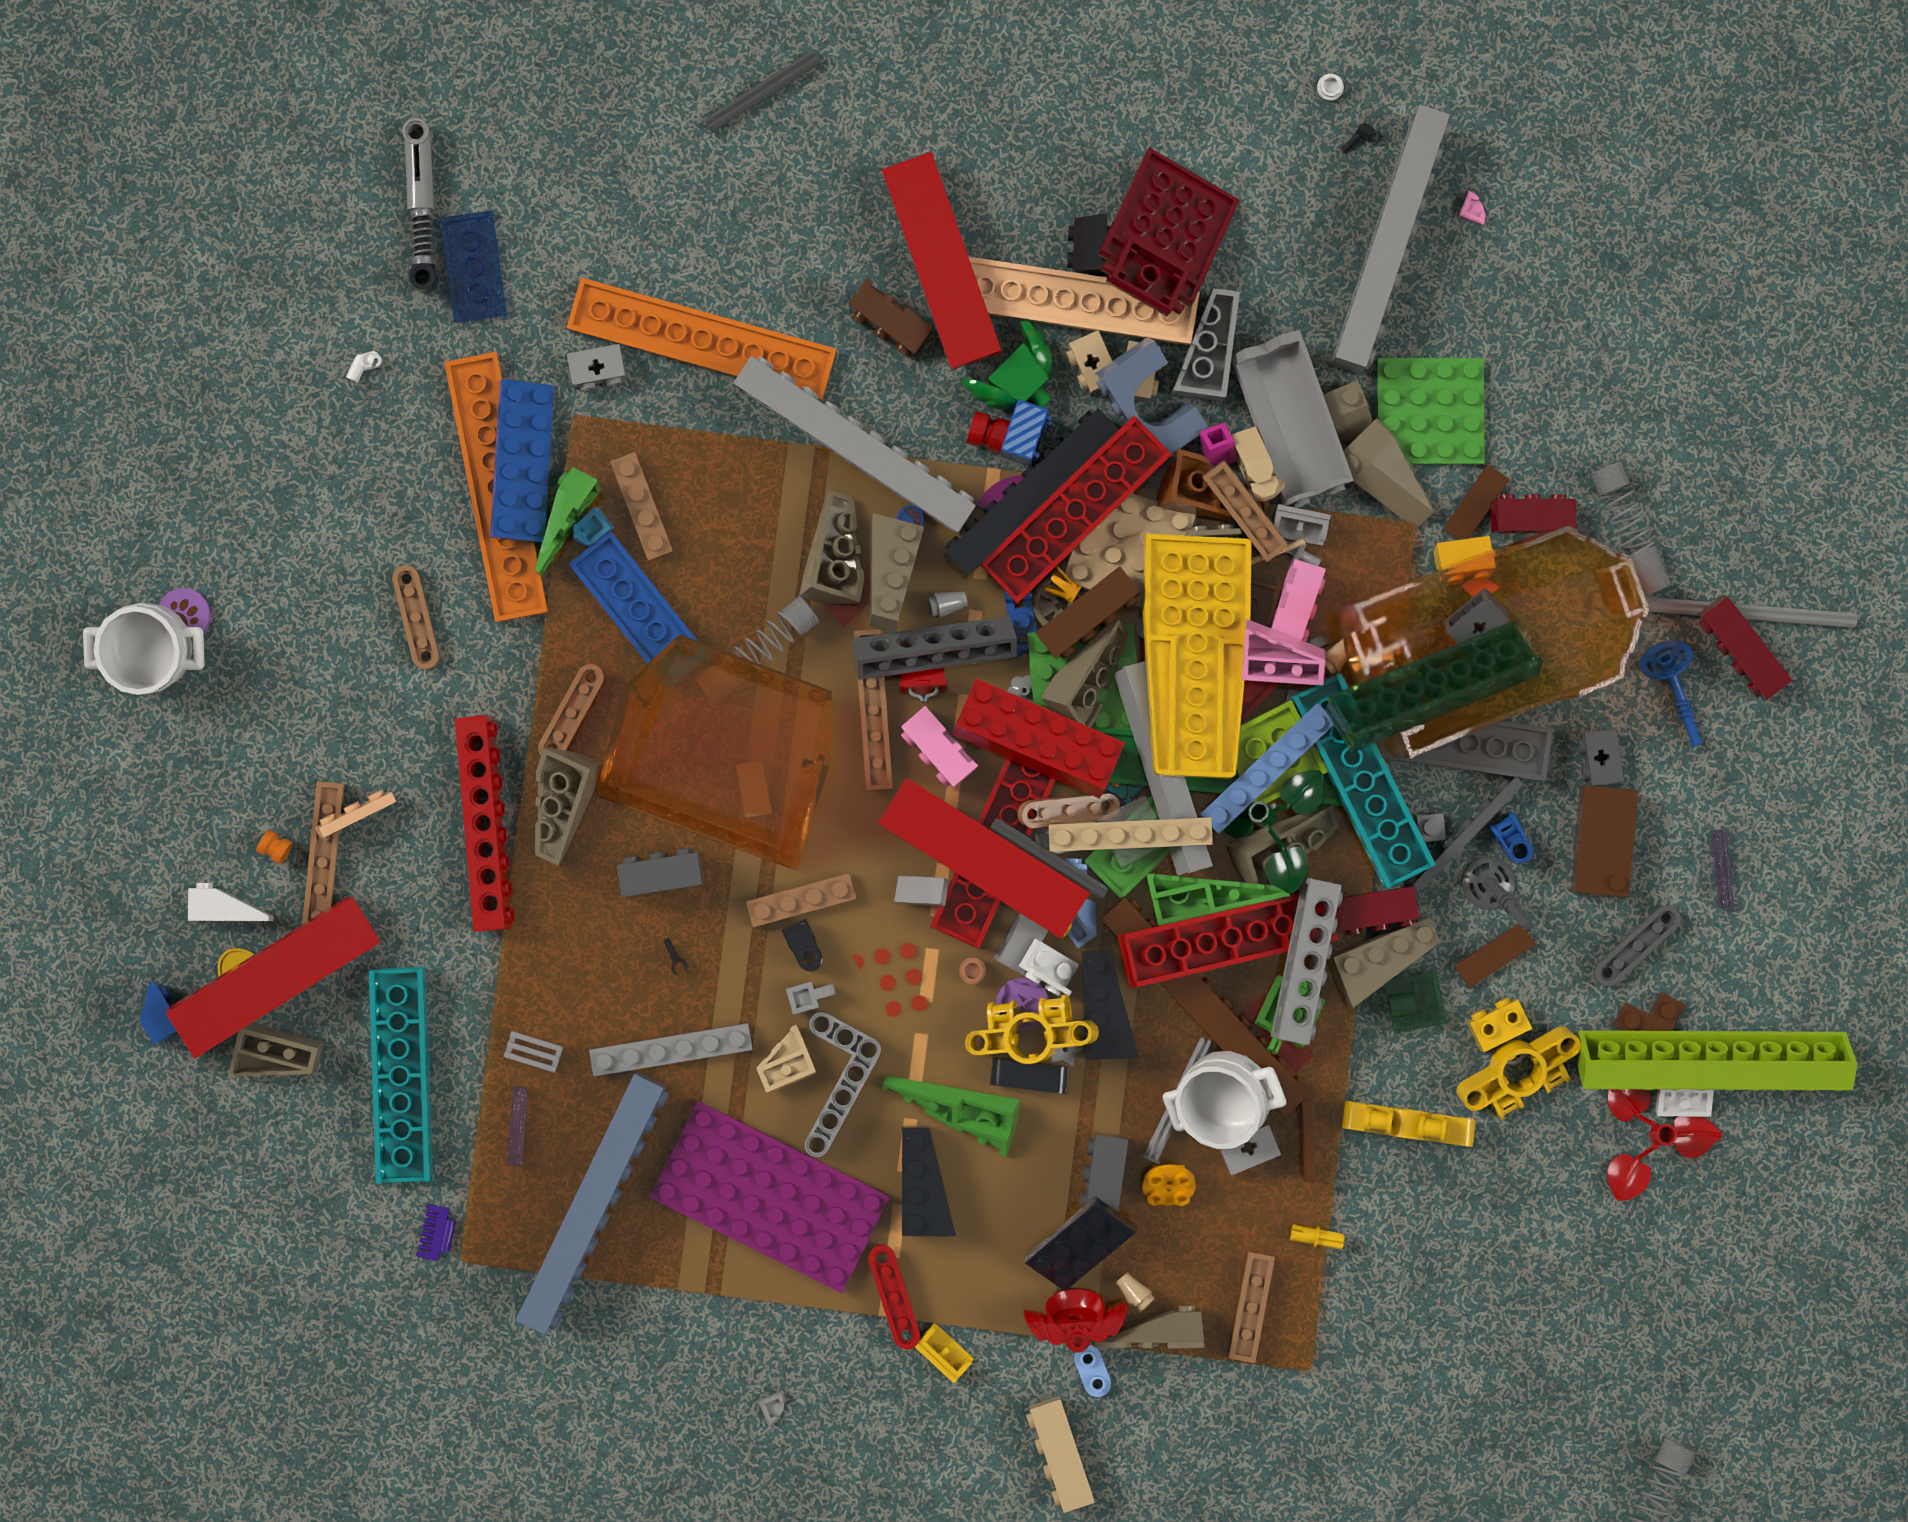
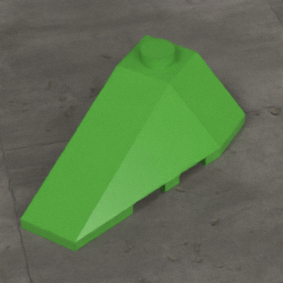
M572 467L570 472L565 471L557 483L560 486L556 493L535 567L536 573L540 576L544 574L572 533V527L580 521L601 490L597 479Z

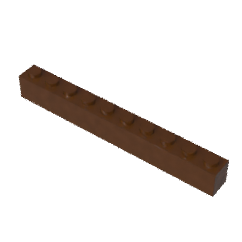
M1125 897L1100 919L1117 938L1121 934L1158 926L1151 918L1146 921L1139 913L1143 909L1133 898L1128 901ZM1191 974L1159 982L1222 1051H1232L1246 1056L1261 1069L1266 1067L1274 1068L1286 1098V1105L1277 1108L1283 1116L1286 1117L1309 1095L1305 1091L1308 1087L1298 1075L1293 1078L1286 1071L1290 1066L1279 1055L1274 1058L1267 1050L1269 1044L1261 1035L1256 1038L1250 1032L1253 1028L1243 1016L1238 1019L1231 1012L1234 1006L1224 996L1221 999L1213 992L1216 987L1207 977L1201 979L1197 974Z

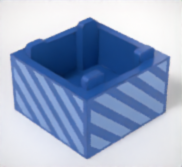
M1019 399L1017 400L1001 448V456L1003 458L1030 466L1033 462L1039 463L1040 454L1037 453L1045 426L1051 427L1052 417L1048 416L1049 409Z

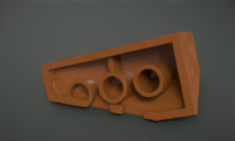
M1177 449L1161 480L1157 506L1176 512L1235 521L1203 478V475L1215 466L1209 463L1210 460L1203 455ZM1243 484L1249 490L1248 485ZM1270 500L1264 502L1256 501L1268 516Z

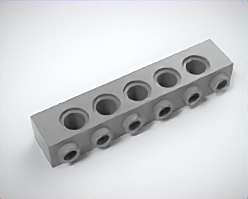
M1306 878L1301 885L1271 1037L1309 1045L1310 1039L1314 1038L1316 1031L1314 1018L1321 1007V997H1319L1321 986H1324L1326 982L1327 972L1324 969L1326 960H1329L1332 953L1330 940L1332 933L1337 928V918L1335 915L1337 907L1341 905L1343 899L1342 885ZM1321 901L1324 905V911L1318 916L1315 912V906ZM1316 928L1319 936L1316 941L1312 942L1309 935L1311 930ZM1310 954L1313 957V964L1307 969L1304 965V959ZM1306 981L1308 990L1304 995H1301L1299 993V985ZM1300 1007L1302 1018L1296 1022L1293 1018V1013Z

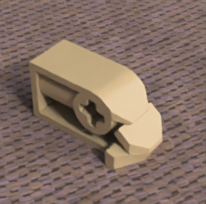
M1256 426L1232 434L1231 436L1235 442L1236 462L1248 485L1249 493L1255 501L1264 502L1274 498L1285 488L1283 478L1277 479L1276 475L1273 476L1274 467Z

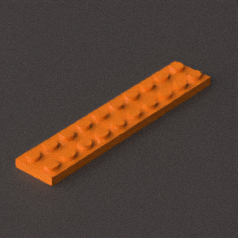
M582 277L580 278L566 327L567 330L734 377L739 375L751 356L756 360L761 356L772 364L774 372L780 374L781 371L787 373L797 382L795 386L800 389L803 386L808 387L819 397L817 400L823 401L837 352L836 348Z
M491 352L446 361L444 364L495 622L499 623L549 613L542 576L538 575L535 571L538 560L535 543L490 538L499 383L503 379L498 353Z

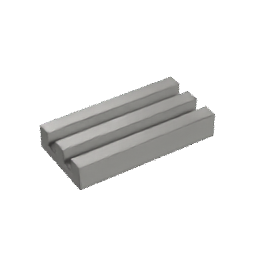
M511 1031L503 1057L555 1073L564 1046ZM517 1038L556 1050V1054L552 1055L516 1044L515 1040ZM512 1049L552 1060L553 1063L549 1065L514 1054Z

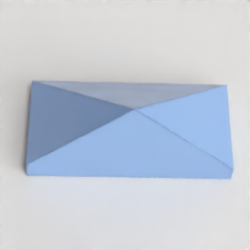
M1088 899L1085 900L1073 919L1071 930L1068 933L1077 948L1097 936L1096 902Z

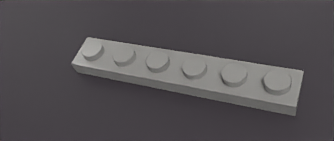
M749 1023L590 1049L589 1053L593 1076L749 1051L753 1050Z

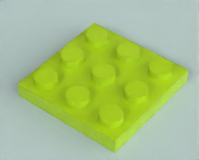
M1292 700L1240 726L1236 772L1239 777L1301 719ZM1313 744L1252 803L1257 801L1268 803L1280 797L1284 783L1296 774L1308 770H1320L1323 774L1327 773L1328 771L1315 745Z

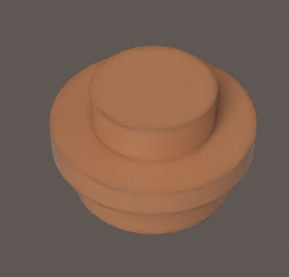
M971 957L961 963L959 974L964 982L977 984L984 979L986 968L980 959Z

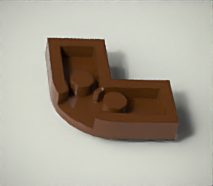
M1663 992L1659 994L1649 1014L1624 1002L1612 1026L1621 1031H1672L1686 1005Z

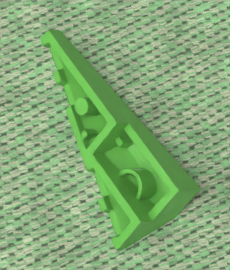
M1146 874L1158 925L1290 896V893L1288 894L1274 885Z
M886 1076L883 1081V1090H894L904 1096L903 1101L908 1104L912 1101L925 1108L924 1113L960 1133L963 1130L976 1136L978 1138L977 1142L984 1146L988 1143L999 1149V1155L1007 1156L1018 1121L1020 1099Z

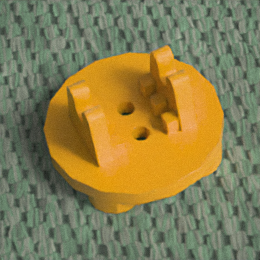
M1152 1165V1169L1144 1175L1142 1189L1147 1197V1202L1151 1205L1176 1204L1184 1206L1190 1202V1197L1196 1189L1194 1175L1185 1168V1165Z

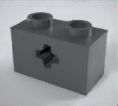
M1484 587L1446 618L1444 624L1447 633L1469 653L1474 648L1477 649L1482 646L1486 638L1491 634L1502 630L1507 621H1509L1506 608Z
M1617 729L1582 733L1581 739L1577 741L1579 755L1584 756L1585 766H1581L1583 782L1587 781L1588 786L1624 782ZM1598 753L1605 756V760L1601 761V766L1599 761L1594 760V756H1597Z

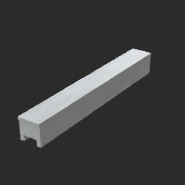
M1146 661L1125 666L1122 670L1114 673V677L1159 819L1197 818L1185 777L1157 776L1153 772ZM1206 845L1169 847L1177 876L1213 866Z

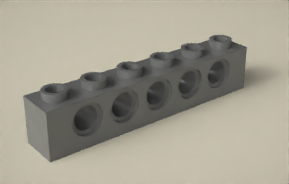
M1010 616L901 631L896 632V634L887 633L852 638V657L858 680L1017 657V637Z

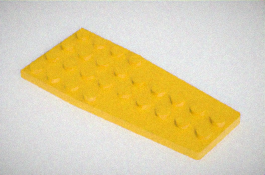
M1147 533L1144 535L1143 626L1153 772L1157 776L1230 779L1236 774L1245 681L1242 680L1246 619L1250 620L1251 615L1250 539Z

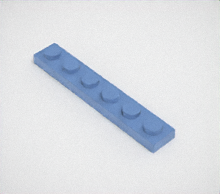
M1317 703L1200 815L1203 818L1212 817V828L1219 834L1322 737L1336 721Z

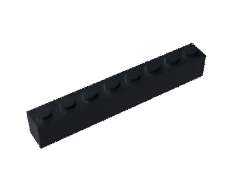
M1099 408L1093 413L1088 410L1078 420L1080 424L1078 428L1074 431L1069 428L1059 438L1062 442L1055 449L1050 446L1040 456L1043 460L1036 467L1031 464L1021 474L1023 479L1017 485L1012 482L1002 492L1004 497L998 503L993 500L983 510L985 515L979 521L974 518L965 526L964 530L966 533L960 539L955 536L945 545L947 551L943 557L964 579L969 577L995 549L1119 431Z

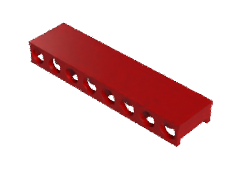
M932 151L881 169L952 372L960 367L988 357L1001 355L1002 351Z
M1133 416L981 563L982 568L1019 604L1159 469L1172 454L1136 416Z
M1006 758L978 823L990 830V826L998 818L1027 837H1030L1034 828H1029L1020 823L1018 809L1025 801L1048 798L1055 779ZM1030 809L1027 813L1028 818H1030L1033 814L1032 809ZM954 872L948 885L945 906L938 907L930 927L979 949L1000 900Z
M908 778L905 779L878 822L885 829L1061 939L1090 894L1085 889Z
M1300 893L1118 935L1129 987L1145 986L1288 952ZM1321 901L1315 906V912L1318 916L1324 911V905ZM1313 928L1309 935L1312 942L1316 941L1319 936L1316 928ZM1335 932L1332 933L1330 942L1339 940Z
M347 896L164 1011L195 1059L376 946L381 941L355 899Z

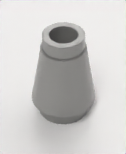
M964 591L932 593V596L926 598L930 616H937L938 619L968 606Z

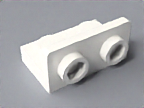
M1034 939L1019 964V967L1027 971L1025 977L1037 984L1041 980L1047 983L1045 988L1058 996L1061 991L1068 996L1072 993L1066 987L1079 964L1041 941Z
M1658 1089L1656 1114L1657 1116L1711 1117L1714 1090Z

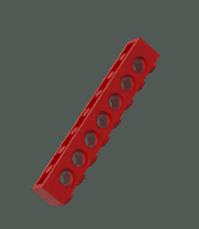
M488 715L455 718L473 932L512 929L515 915L509 901V896H512V884L507 879L510 860L508 854H505L504 843H507V830L503 827L502 816L505 815V805L503 800H500V790H502L503 781L501 774H498L497 763H500V751L495 745V737L498 735L497 723L493 721L492 716ZM478 737H481L484 742L483 747L476 751L474 742ZM483 763L486 767V772L479 778L476 770ZM486 790L488 800L481 804L479 794L481 791ZM487 816L491 821L489 829L484 831L481 827V822ZM490 843L493 847V853L491 856L486 857L483 850L485 845ZM492 869L495 872V880L489 884L486 880V874ZM494 896L498 901V906L492 911L488 906V902Z

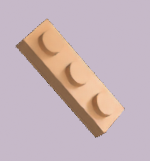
M379 790L369 795V801L361 805L357 801L344 808L345 813L337 817L333 813L320 819L321 825L315 827L319 837L324 838L395 803L396 800L392 792L384 793L383 790Z

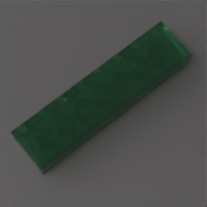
M1515 620L1329 696L1325 712L1352 753L1540 676L1543 660L1541 657H1536L1517 629L1518 623Z

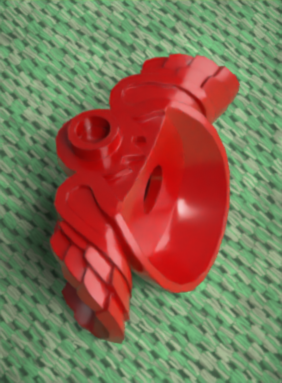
M1070 1288L1066 1291L1061 1290L1054 1293L1047 1300L1045 1306L1046 1314L1024 1309L1023 1316L1027 1327L1030 1328L1031 1333L1039 1341L1048 1340L1053 1345L1065 1343L1069 1350L1080 1353L1089 1347L1091 1341L1101 1342L1108 1335L1116 1336L1126 1319L1128 1306L1127 1302H1123L1105 1309L1104 1300L1099 1294L1089 1289Z

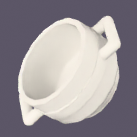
M143 602L124 606L104 619L100 627H86L83 630L85 668L99 670L108 683L122 692L140 695L162 691L179 680L186 670H201L205 665L203 630L200 627H187L178 614L163 605Z
M1232 1051L1213 1052L1200 1058L1183 1077L1178 1089L1165 1092L1162 1097L1176 1131L1186 1130L1199 1143L1216 1149L1235 1148L1248 1142L1266 1121L1270 1110L1286 1105V1098L1274 1068L1266 1067L1261 1069L1248 1057Z

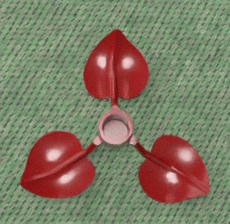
M1608 1089L1607 1103L1613 1116L1623 1122L1630 1121L1636 1116L1639 1120L1650 1125L1652 1128L1649 1132V1138L1653 1143L1652 1146L1637 1155L1635 1159L1628 1154H1621L1610 1161L1607 1167V1180L1614 1198L1617 1201L1630 1200L1646 1189L1651 1179V1169L1648 1165L1641 1163L1640 1160L1652 1151L1657 1150L1659 1146H1669L1674 1143V1147L1679 1154L1687 1158H1696L1706 1153L1722 1137L1721 1132L1709 1120L1700 1116H1677L1673 1121V1126L1670 1124H1657L1656 1121H1651L1639 1113L1645 1111L1650 1105L1651 1094L1649 1090Z

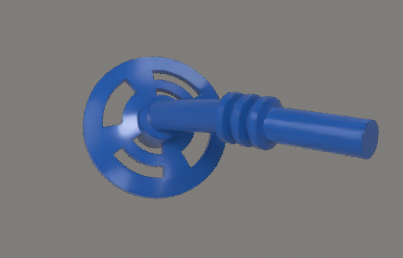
M1669 640L1660 642L1649 648L1642 655L1639 663L1640 669L1649 678L1668 679L1676 701L1674 706L1678 708L1677 713H1680L1678 717L1683 720L1692 747L1699 746L1703 743L1692 716L1695 713L1691 711L1692 705H1688L1690 700L1686 699L1677 675L1684 671L1691 663L1693 658L1692 650L1688 644L1682 641ZM1672 650V653H1665L1659 656V658L1656 657L1657 654L1663 651ZM1681 652L1686 654V661L1683 660ZM1648 664H1651L1653 673L1648 670Z

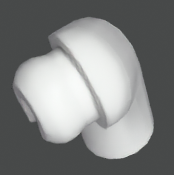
M374 351L357 355L346 378L358 383L363 371L374 369L381 365V356Z

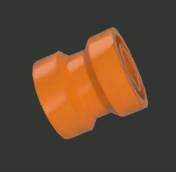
M268 829L261 838L256 852L262 856L268 855L273 862L281 865L290 852L293 842L286 838L280 840L276 832Z

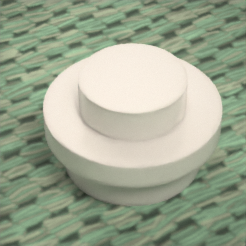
M1335 74L1322 76L1317 84L1319 96L1327 101L1338 99L1344 89L1343 81Z

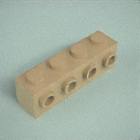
M1060 1396L1030 1405L1031 1413L1026 1414L1030 1429L1037 1430L1039 1439L1035 1440L1039 1456L1045 1454L1048 1465L1043 1466L1048 1482L1052 1480L1054 1482L1056 1490L1052 1491L1056 1507L1062 1506L1063 1512L1066 1513L1095 1503Z

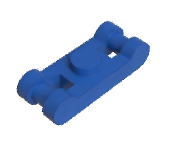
M1004 590L1007 616L1011 618L1017 637V657L1022 656L1021 653L1028 652L1027 642L1020 643L1019 635L1037 632L1032 594L1030 592L1024 598L1025 607L1014 608V600Z

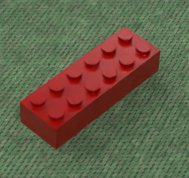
M977 678L952 732L953 736L1099 799L1106 789L1125 743Z

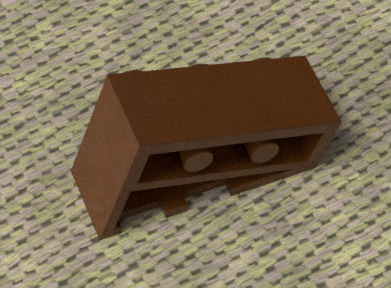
M866 278L849 302V310L853 314L851 319L863 327L867 324L875 329L873 334L882 341L886 342L889 339L895 343V349L905 357H908L909 354L916 357L933 333V327L908 308H904L892 300L894 297L887 292L884 294L872 286L874 282Z

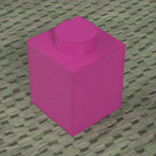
M1225 423L1200 431L1202 453L1204 457L1210 460L1209 463L1216 466L1223 460L1227 464L1236 462L1235 442Z

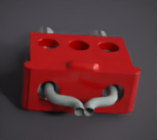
M944 668L901 674L902 681L899 682L900 693L910 694L912 697L919 698L921 703H927L930 697L948 690L947 680L944 677ZM918 693H929V694H927V695L925 696V698H923L922 695H920V694H918Z

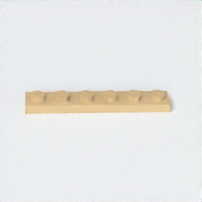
M1212 817L1049 825L1050 852L1213 845Z

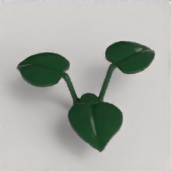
M1320 770L1301 772L1284 783L1280 796L1287 803L1286 805H1276L1273 803L1269 806L1262 801L1251 803L1223 829L1225 833L1232 837L1242 838L1252 832L1253 822L1265 828L1282 850V852L1274 853L1268 859L1265 869L1267 878L1274 886L1288 894L1295 892L1304 883L1309 871V860L1306 853L1300 847H1292L1287 850L1271 826L1277 820L1276 810H1289L1292 807L1295 813L1308 815L1320 807L1324 797L1323 773Z

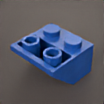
M153 981L148 987L140 1023L152 1043L160 1046L179 1034L164 1011L172 1006L170 1001L174 998L166 985H159Z

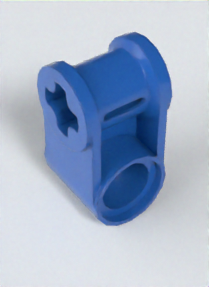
M1512 812L1507 813V817L1498 823L1488 825L1491 835L1510 862L1522 864L1532 857V845ZM1508 825L1510 826V828L1501 832L1503 828L1507 827ZM1516 844L1522 845L1525 848L1526 855L1523 859H1518L1513 854V848Z

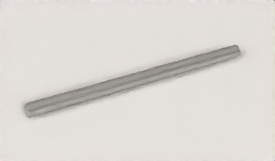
M1595 593L1592 597V607L1694 616H1698L1699 612L1712 603ZM1734 604L1746 620L1848 628L1856 627L1858 620L1856 613Z

